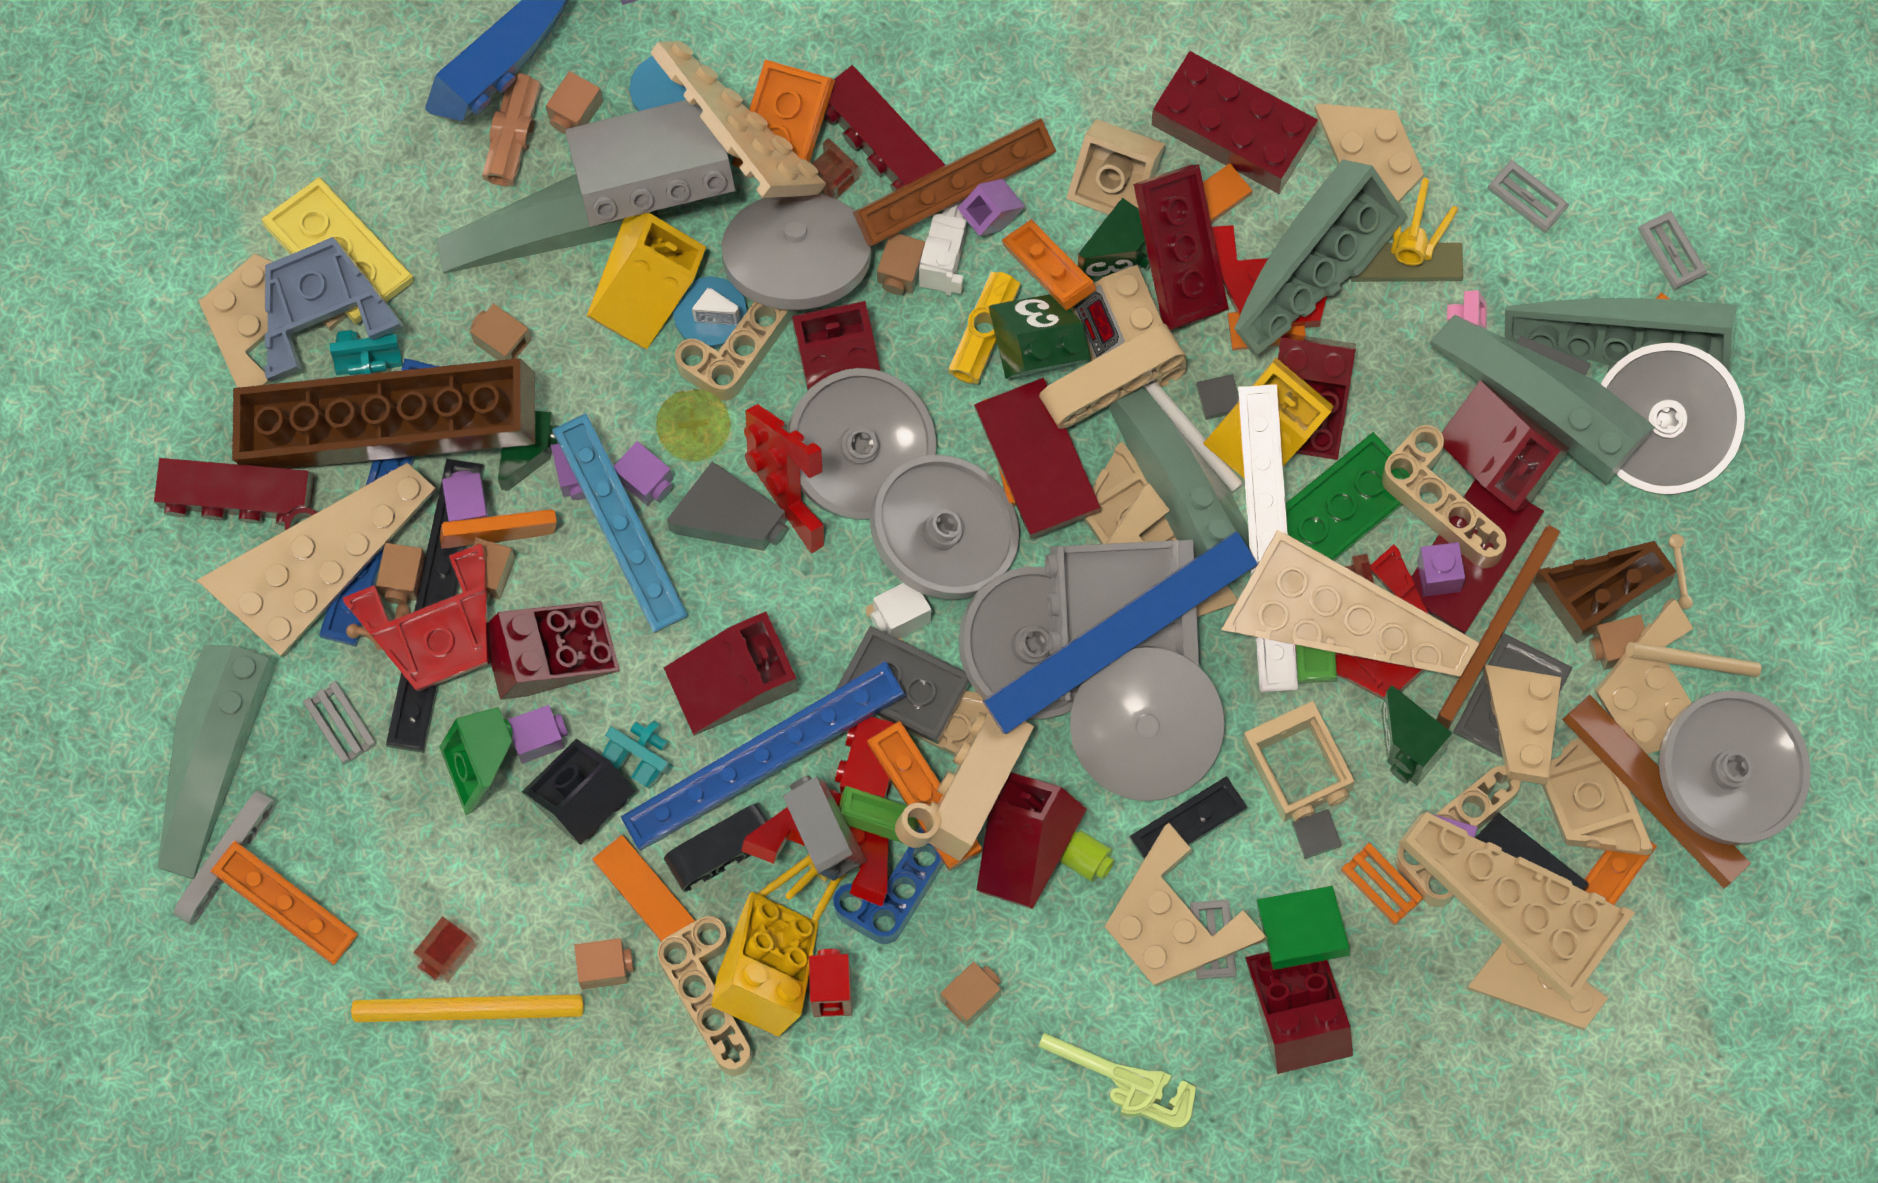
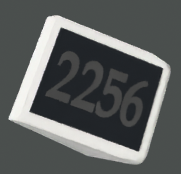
M707 288L692 308L694 321L698 323L738 325L740 322L738 306L711 288Z

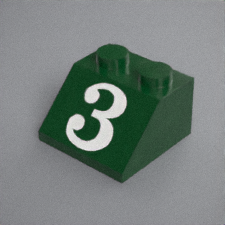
M1121 198L1078 253V267L1093 282H1097L1105 276L1138 265L1139 269L1144 268L1148 270L1150 268L1139 209L1124 198Z
M1050 294L989 306L1005 379L1066 368L1091 359L1082 321L1070 308L1066 311Z
M1391 685L1386 692L1381 709L1387 763L1391 765L1390 772L1398 780L1405 784L1411 781L1418 786L1446 753L1452 732Z

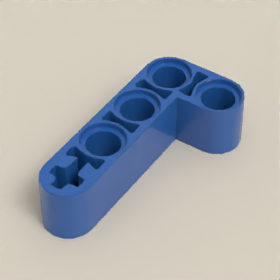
M922 828L919 829L918 833H924ZM929 843L920 848L908 847L887 881V894L882 907L851 895L852 883L840 886L833 897L835 914L842 923L880 944H890L899 938L944 863L934 847ZM921 852H929L935 857V861L927 867H922L915 863L914 858ZM901 884H908L915 889V893L908 899H900L894 894V890ZM848 897H855L862 902V905L855 912H847L841 908V903ZM882 916L890 917L895 921L894 927L887 932L878 931L874 927L875 921Z

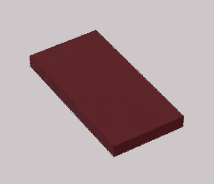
M1191 164L1133 184L1163 324H1166L1169 330L1229 309L1200 165Z
M1044 377L974 404L977 416L1030 539L1101 512V507L1067 429L1058 428L1039 397L1040 393L1047 387Z
M1476 479L1463 498L1505 533L1506 547L1499 563L1490 568H1481L1461 553L1465 580L1461 592L1423 597L1418 567L1411 576L1429 615L1463 634L1467 633L1544 514V510L1532 503L1526 509L1512 510L1484 488ZM1460 516L1449 518V522L1456 528H1464L1468 525L1466 520ZM1474 529L1473 534L1477 535L1478 530ZM1438 535L1432 545L1448 544L1444 538ZM1490 542L1487 545L1481 544L1483 550L1489 547L1494 548V545Z

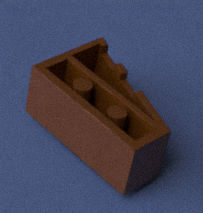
M1651 541L1611 551L1607 555L1587 560L1583 558L1575 560L1571 564L1551 569L1550 567L1539 569L1533 584L1573 640L1578 644L1591 636L1597 625L1616 620L1671 585L1677 571L1657 543Z

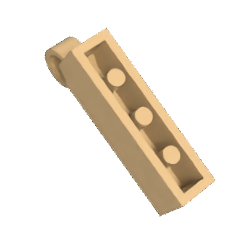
M989 711L986 715L979 712L968 730L969 733L974 735L969 744L966 742L962 743L952 761L958 764L954 774L948 771L937 789V792L942 794L938 804L932 801L930 805L924 803L908 805L895 823V832L898 839L906 846L912 848H920L929 843L961 861L974 844L1034 726L1024 721L1008 733L1003 734ZM914 817L921 820L926 827L927 833L915 832L909 826L907 818Z

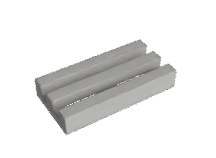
M1512 159L1487 188L1543 233H1546L1569 207V203ZM1513 173L1556 208L1551 211L1537 200L1534 195L1520 187L1507 176ZM1503 183L1505 186H1507L1509 189L1515 192L1518 196L1524 199L1527 203H1529L1531 206L1537 209L1540 213L1546 216V220L1539 216L1536 212L1530 209L1527 205L1521 202L1510 192H1508L1500 184Z
M1672 211L1638 227L1640 235L1673 291L1707 276V270ZM1667 222L1693 266L1694 271L1689 273L1673 243L1661 226L1662 224ZM1650 230H1655L1682 277H1677Z
M334 681L329 684V688L324 691L321 689L316 693L315 697L311 699L308 697L303 703L342 764L345 765L376 746L342 690ZM335 694L365 743L360 746L357 744L328 699ZM322 702L351 747L352 751L345 754L315 706Z
M1229 900L1190 902V910L1199 921V911L1206 910L1208 931L1212 936L1216 934L1215 909L1222 910L1223 927L1231 921ZM1234 955L1226 957L1227 968H1219L1218 959L1211 962V969L1205 970L1204 966H1202V968L1196 970L1197 980L1220 979L1224 977L1235 978Z

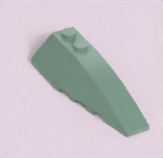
M1342 160L1300 211L1278 242L1261 270L1234 328L1252 354H1260L1289 331L1291 323L1298 317H1306L1316 309L1315 304L1323 297L1334 295L1341 289L1340 284L1350 276L1356 277L1363 272L1406 219L1407 215L1372 165Z
M575 174L437 238L443 274L615 238L619 233L624 218L589 226L579 182ZM657 210L649 212L659 218Z
M1645 298L1574 299L1511 305L1505 308V338L1517 343L1521 335L1583 361L1591 360L1609 365L1607 373L1623 357L1642 347L1659 343H1678L1698 348L1710 354L1731 374L1737 305Z
M1455 314L1430 342L1433 347L1476 381L1482 380L1569 447L1568 453L1606 484L1655 429V426L1598 381Z
M1142 386L1108 405L1145 480L1153 487L1170 511L1164 516L1176 539L1193 540L1194 559L1233 532L1239 533L1250 550L1248 525L1228 487L1165 414L1150 393Z
M203 646L176 716L157 866L159 869L190 879H194L275 671V667L268 656L236 646Z

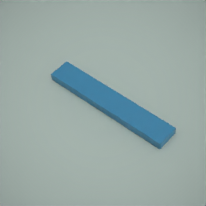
M585 413L552 429L653 633L688 617L587 414Z

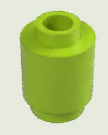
M1082 830L1074 832L1061 856V863L1091 882H1094L1097 877L1102 880L1105 879L1111 871L1115 860L1111 858L1113 852L1111 848Z

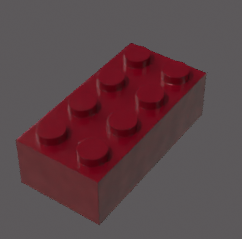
M1189 51L1154 106L1151 125L1224 165L1230 163L1237 172L1280 194L1316 136L1318 119Z

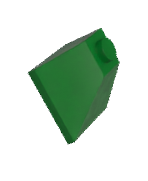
M499 707L456 718L439 746L465 815L473 813L490 787L512 742L513 733L511 725L506 718L502 717Z

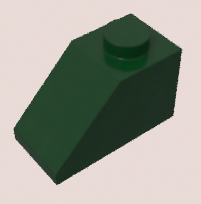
M535 411V444L502 447L498 482L501 490H511L551 458V445L558 444L552 429L559 426L555 425L552 412Z

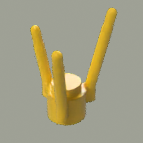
M1426 177L1421 182L1411 226L1401 232L1400 225L1393 234L1391 253L1395 254V257L1401 263L1411 266L1421 264L1424 259L1431 260L1435 246L1458 211L1457 206L1451 207L1428 242L1425 230L1419 227L1429 185V179Z
M808 854L757 894L763 897L767 896L807 866H809L810 870L786 893L785 896L788 900L800 892L815 876L823 881H827L828 878L818 874ZM847 874L834 881H830L811 918L812 920L819 921L838 884Z

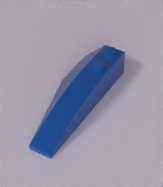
M521 0L435 75L425 110L433 115L459 121L465 120L471 113L475 115L480 114L490 103V97L495 92L503 93L513 84L516 79L514 75L537 51L555 26L569 0Z

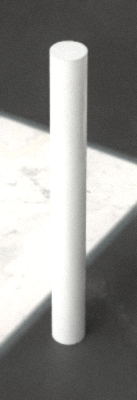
M1155 380L1144 385L1143 387L1150 393L1165 414L1229 490L1235 493L1244 486L1242 480L1230 466L1203 445V442L1206 440L1166 392L1156 384Z

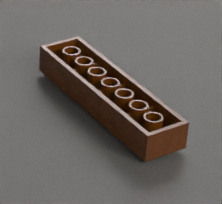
M521 358L233 388L232 460L238 465L291 469L535 444V372Z

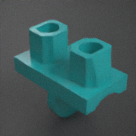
M352 330L338 331L335 343H330V354L334 362L336 376L349 374V376L373 374V372L386 371L388 368L403 366L397 334L393 335V332L372 340L371 338L358 339L357 332Z
M655 720L647 727L642 726L638 722L632 725L630 732L640 737L638 743L610 726L605 734L610 740L606 744L602 756L608 759L618 770H621L631 753L639 757L641 761L631 775V778L648 789L659 780L663 773L668 776L674 767L648 750L652 745L663 751L668 744V741L658 736L661 724Z

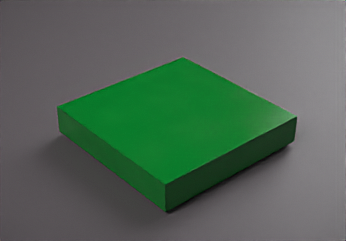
M1333 886L1257 899L1261 925L1264 934L1268 938L1266 939V944L1273 970L1350 956V948Z

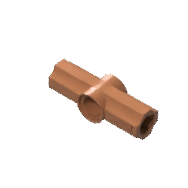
M519 73L514 75L516 77L515 81L505 91L500 111H496L493 116L489 137L491 144L482 173L483 180L504 187L514 186L523 150H527L529 145H526L529 132L533 133V114L541 89L540 81L533 79L529 75Z

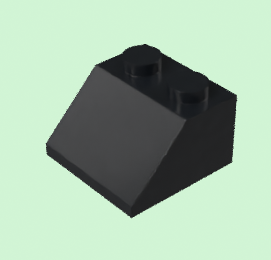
M575 739L522 791L563 833L580 845L586 839L594 836L599 830L600 825L613 812L620 810L625 805L627 799L635 792L608 759L578 739Z

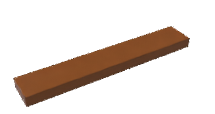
M1038 118L853 211V215L867 245L871 246L968 197L979 184L1004 179L1055 153L1056 149L1042 118Z
M1550 525L1545 527L1480 640L1465 670L1441 708L1436 720L1448 730L1535 580L1538 570L1541 569L1561 532L1560 530Z
M1591 695L1587 696L1562 719L1723 889L1732 883L1751 864L1734 845L1709 840L1692 830L1680 819L1671 807L1664 792L1659 766Z

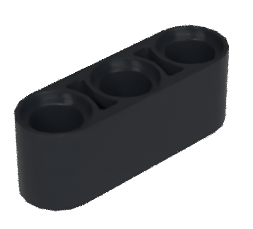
M760 803L752 804L669 851L664 856V861L681 890L688 892L692 890L691 886L703 879L706 882L726 871L724 867L734 861L740 863L752 856L741 851L744 839L767 822L769 817Z

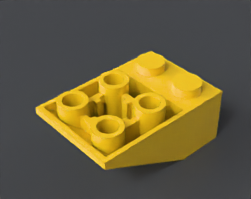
M649 212L624 218L586 316L635 345L648 349L693 282L706 246Z
M1275 358L1252 386L1277 384L1282 461L1284 466L1331 413L1333 405ZM1238 401L1203 442V445L1245 479L1240 404Z
M751 892L748 895L718 971L711 1006L779 1037L802 1014L809 977V956L813 955L819 923Z

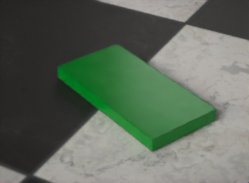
M1374 432L1286 502L1288 535L1333 561H1336L1403 506L1383 486L1382 475L1387 459L1393 452ZM1395 468L1391 471L1392 475L1397 479L1403 480L1410 477L1409 473L1403 468Z

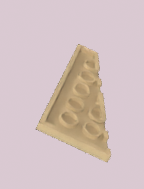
M681 41L658 42L655 45L651 55L672 81L685 86L687 90L683 96L689 104H697L703 109L699 117L729 154L741 158L743 164L740 166L741 171L746 177L751 178L753 176L758 180L760 185L756 190L762 198L818 195L826 183L817 175V168L810 162L800 159L792 151L793 146L790 142L781 136L775 135L766 127L768 125L767 121L758 113L746 108L742 104V97L730 88H725L717 80L718 75L713 69L700 64L692 56L693 51L690 47Z
M406 463L197 579V581L277 654L283 657L383 549L385 543H388L436 491V488L412 466Z
M1277 530L1221 628L1224 631L1456 676L1462 675L1479 645V642L1280 530Z
M1428 812L1420 814L1399 841V844L1566 1001L1574 999L1635 914L1634 911L1626 907L1619 908L1605 901L1606 898L1597 893H1588L1572 885V881L1522 857L1515 858L1501 851V847L1491 842L1484 843L1468 835L1466 830Z

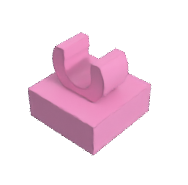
M1479 290L1464 291V305L1452 304L1447 306L1448 321L1455 314L1487 329V302Z

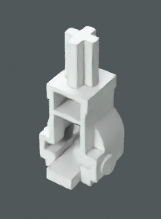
M966 198L943 209L942 214L935 213L933 215L929 235L926 239L920 261L919 287L946 292L948 296H951L953 292L961 294L963 276L957 275V269L966 238L967 220L963 219L964 216L957 208Z

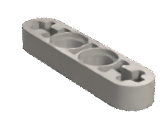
M256 791L249 798L179 899L174 910L176 917L189 925H194L220 889L217 885L221 880L210 873V870L234 840L243 847L246 843L251 844L274 811L275 800L261 791Z

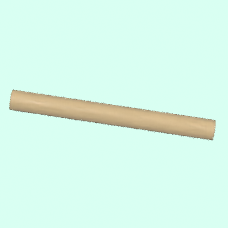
M1629 642L1626 646V655L1632 658L1750 677H1758L1761 673V664L1759 662L1636 642Z

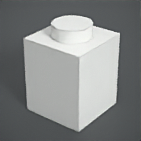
M905 583L873 598L874 612L870 614L873 625L876 629L895 638H902L931 623V608L922 593L912 589Z

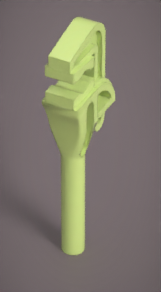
M1043 1034L1038 1047L1113 1080L1118 1088H1114L1110 1092V1100L1113 1104L1122 1108L1120 1115L1125 1117L1142 1116L1172 1130H1180L1190 1122L1196 1086L1182 1080L1177 1088V1095L1171 1098L1168 1104L1173 1110H1169L1156 1104L1155 1101L1161 1102L1163 1097L1162 1090L1168 1086L1171 1075L1163 1071H1147L1116 1064L1051 1035Z

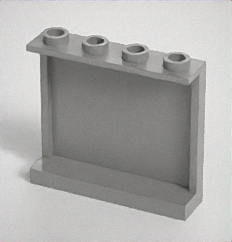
M687 100L565 129L589 226L736 191L726 150L699 117L703 112L699 105H692Z
M1193 540L1050 546V554L1045 556L1046 576L1048 578L1051 577L1052 593L1047 594V612L1049 616H1053L1054 631H1050L1048 637L1050 654L1055 653L1194 559ZM1196 606L1135 647L1155 646L1166 648L1186 656L1199 666ZM1080 684L1057 700L1070 701L1074 699Z

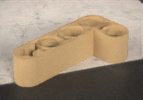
M754 301L719 351L698 339L682 341L675 350V360L679 374L685 380L718 400L728 401L739 394L798 310L773 308ZM764 316H770L775 319V322L769 326L757 324V321ZM743 345L754 348V351L747 356H741L736 353V350ZM691 355H697L702 358V361L695 366H689L684 363V360ZM720 375H729L733 378L727 385H718L714 382Z
M1159 324L1048 385L1040 393L1039 397L1058 428L1064 429L1153 380L1160 387L1170 384L1168 380L1172 378L1174 381L1178 380L1187 370L1186 355L1167 325Z
M1431 425L1417 427L1387 459L1382 475L1384 488L1448 543L1459 542L1460 552L1472 563L1481 568L1495 566L1502 558L1506 547L1505 533L1431 471L1440 458L1444 443L1443 435L1437 428ZM1422 441L1428 442L1434 447V451L1429 453L1421 452L1416 447V444ZM1395 468H1403L1409 473L1410 477L1403 480L1397 479L1392 475L1391 471ZM1432 492L1438 497L1439 501L1433 504L1426 503L1421 499L1420 494ZM1460 516L1466 520L1468 525L1464 528H1456L1449 522V518ZM1474 529L1478 530L1477 535L1473 534ZM1489 542L1494 545V548L1489 547L1486 550L1481 548V544L1487 545Z
M1505 765L1496 766L1435 815L1476 826L1478 831L1493 819L1498 812L1503 811L1514 801L1521 782L1520 780L1508 779ZM1496 781L1499 784L1506 781L1509 784L1507 791L1500 789L1493 795L1490 801L1488 795L1493 791ZM1467 803L1476 804L1480 807L1482 815L1475 818L1469 817L1464 813L1462 806ZM1399 845L1395 857V865L1399 873L1423 897V901L1429 906L1437 908L1448 905L1454 898V895L1450 891L1442 895L1432 892L1429 882L1437 879L1421 864L1411 865L1406 862L1403 854L1407 851Z
M705 916L666 937L660 943L657 955L662 970L719 1068L730 1076H738L749 1069L752 1062L751 1051L734 1018L711 1006L715 986L703 967L705 963L718 957L725 951L728 945V936L725 926L720 919L714 916ZM706 930H716L720 933V938L715 944L705 945L700 942V936ZM671 950H684L686 952L685 960L677 965L668 963L666 956ZM692 982H701L706 986L704 993L699 997H689L685 994L687 985ZM713 1014L720 1015L725 1019L724 1025L716 1031H710L704 1027L706 1018ZM727 1037L734 1051H741L739 1053L741 1059L739 1062L734 1063L731 1058L727 1059L726 1048L722 1043Z

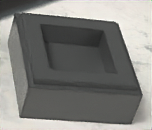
M1233 374L1196 383L1205 420L1226 416L1239 401Z
M1329 809L1300 818V821L1296 823L1292 821V826L1304 859L1341 847L1342 844Z

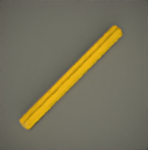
M580 994L354 1000L351 1006V1015L355 1022L580 1017L584 1012V1000Z

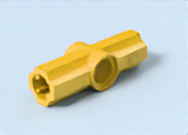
M991 271L978 303L968 317L967 328L948 369L949 374L956 377L957 380L967 384H979L995 345H997L994 329L988 333H981L975 327L980 323L993 325L989 311L990 305L1015 301L1021 283L1011 275L1000 271Z

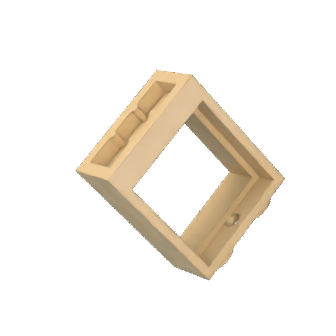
M1314 701L1244 732L1242 742L1283 823L1292 818L1296 823L1300 821V818L1315 814L1314 808L1326 802L1331 807L1342 803L1350 797L1348 792L1353 790L1355 781ZM1310 728L1337 783L1292 804H1288L1261 750Z

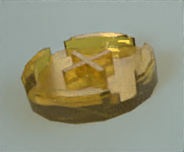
M693 389L694 391L686 392L683 390L674 393L663 402L657 414L656 432L661 445L671 456L682 461L699 462L713 457L723 449L730 436L731 421L726 406L716 395L703 389Z

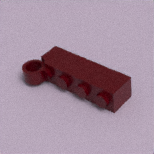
M853 65L834 79L835 83L822 123L825 120L831 125L837 122L844 130L842 135L849 146L854 150L861 148L868 156L866 161L873 172L878 176L884 173L892 182L890 184L892 191L945 165Z
M159 458L154 503L160 509H164L165 515L186 517L187 511L201 512V517L205 519L223 520L224 514L239 515L238 520L246 523H261V517L276 519V524L285 526V530L293 527L301 518L310 517L317 513L311 509L315 478L308 470Z

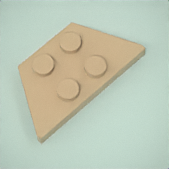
M1331 104L1315 105V113L1338 165L1342 160L1372 165L1398 203L1423 179L1424 173L1396 110Z
M1123 441L1116 446L1113 456L1105 469H1102L1093 487L1101 507V512L1083 519L1100 544H1105L1119 525L1120 519L1126 510L1130 508L1142 486L1147 483L1136 459ZM1162 516L1139 535L1144 542L1177 540L1165 516Z
M1579 737L1575 741L1572 740L1562 749L1561 755L1551 760L1547 785L1541 784L1565 844L1639 855L1652 854V844L1629 789Z

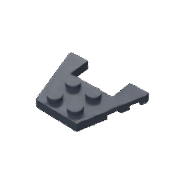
M334 237L265 265V312L268 313V333L265 334V348H267L265 376L270 382L302 370L291 334L355 307L359 308L367 335L372 340L404 328L400 319Z

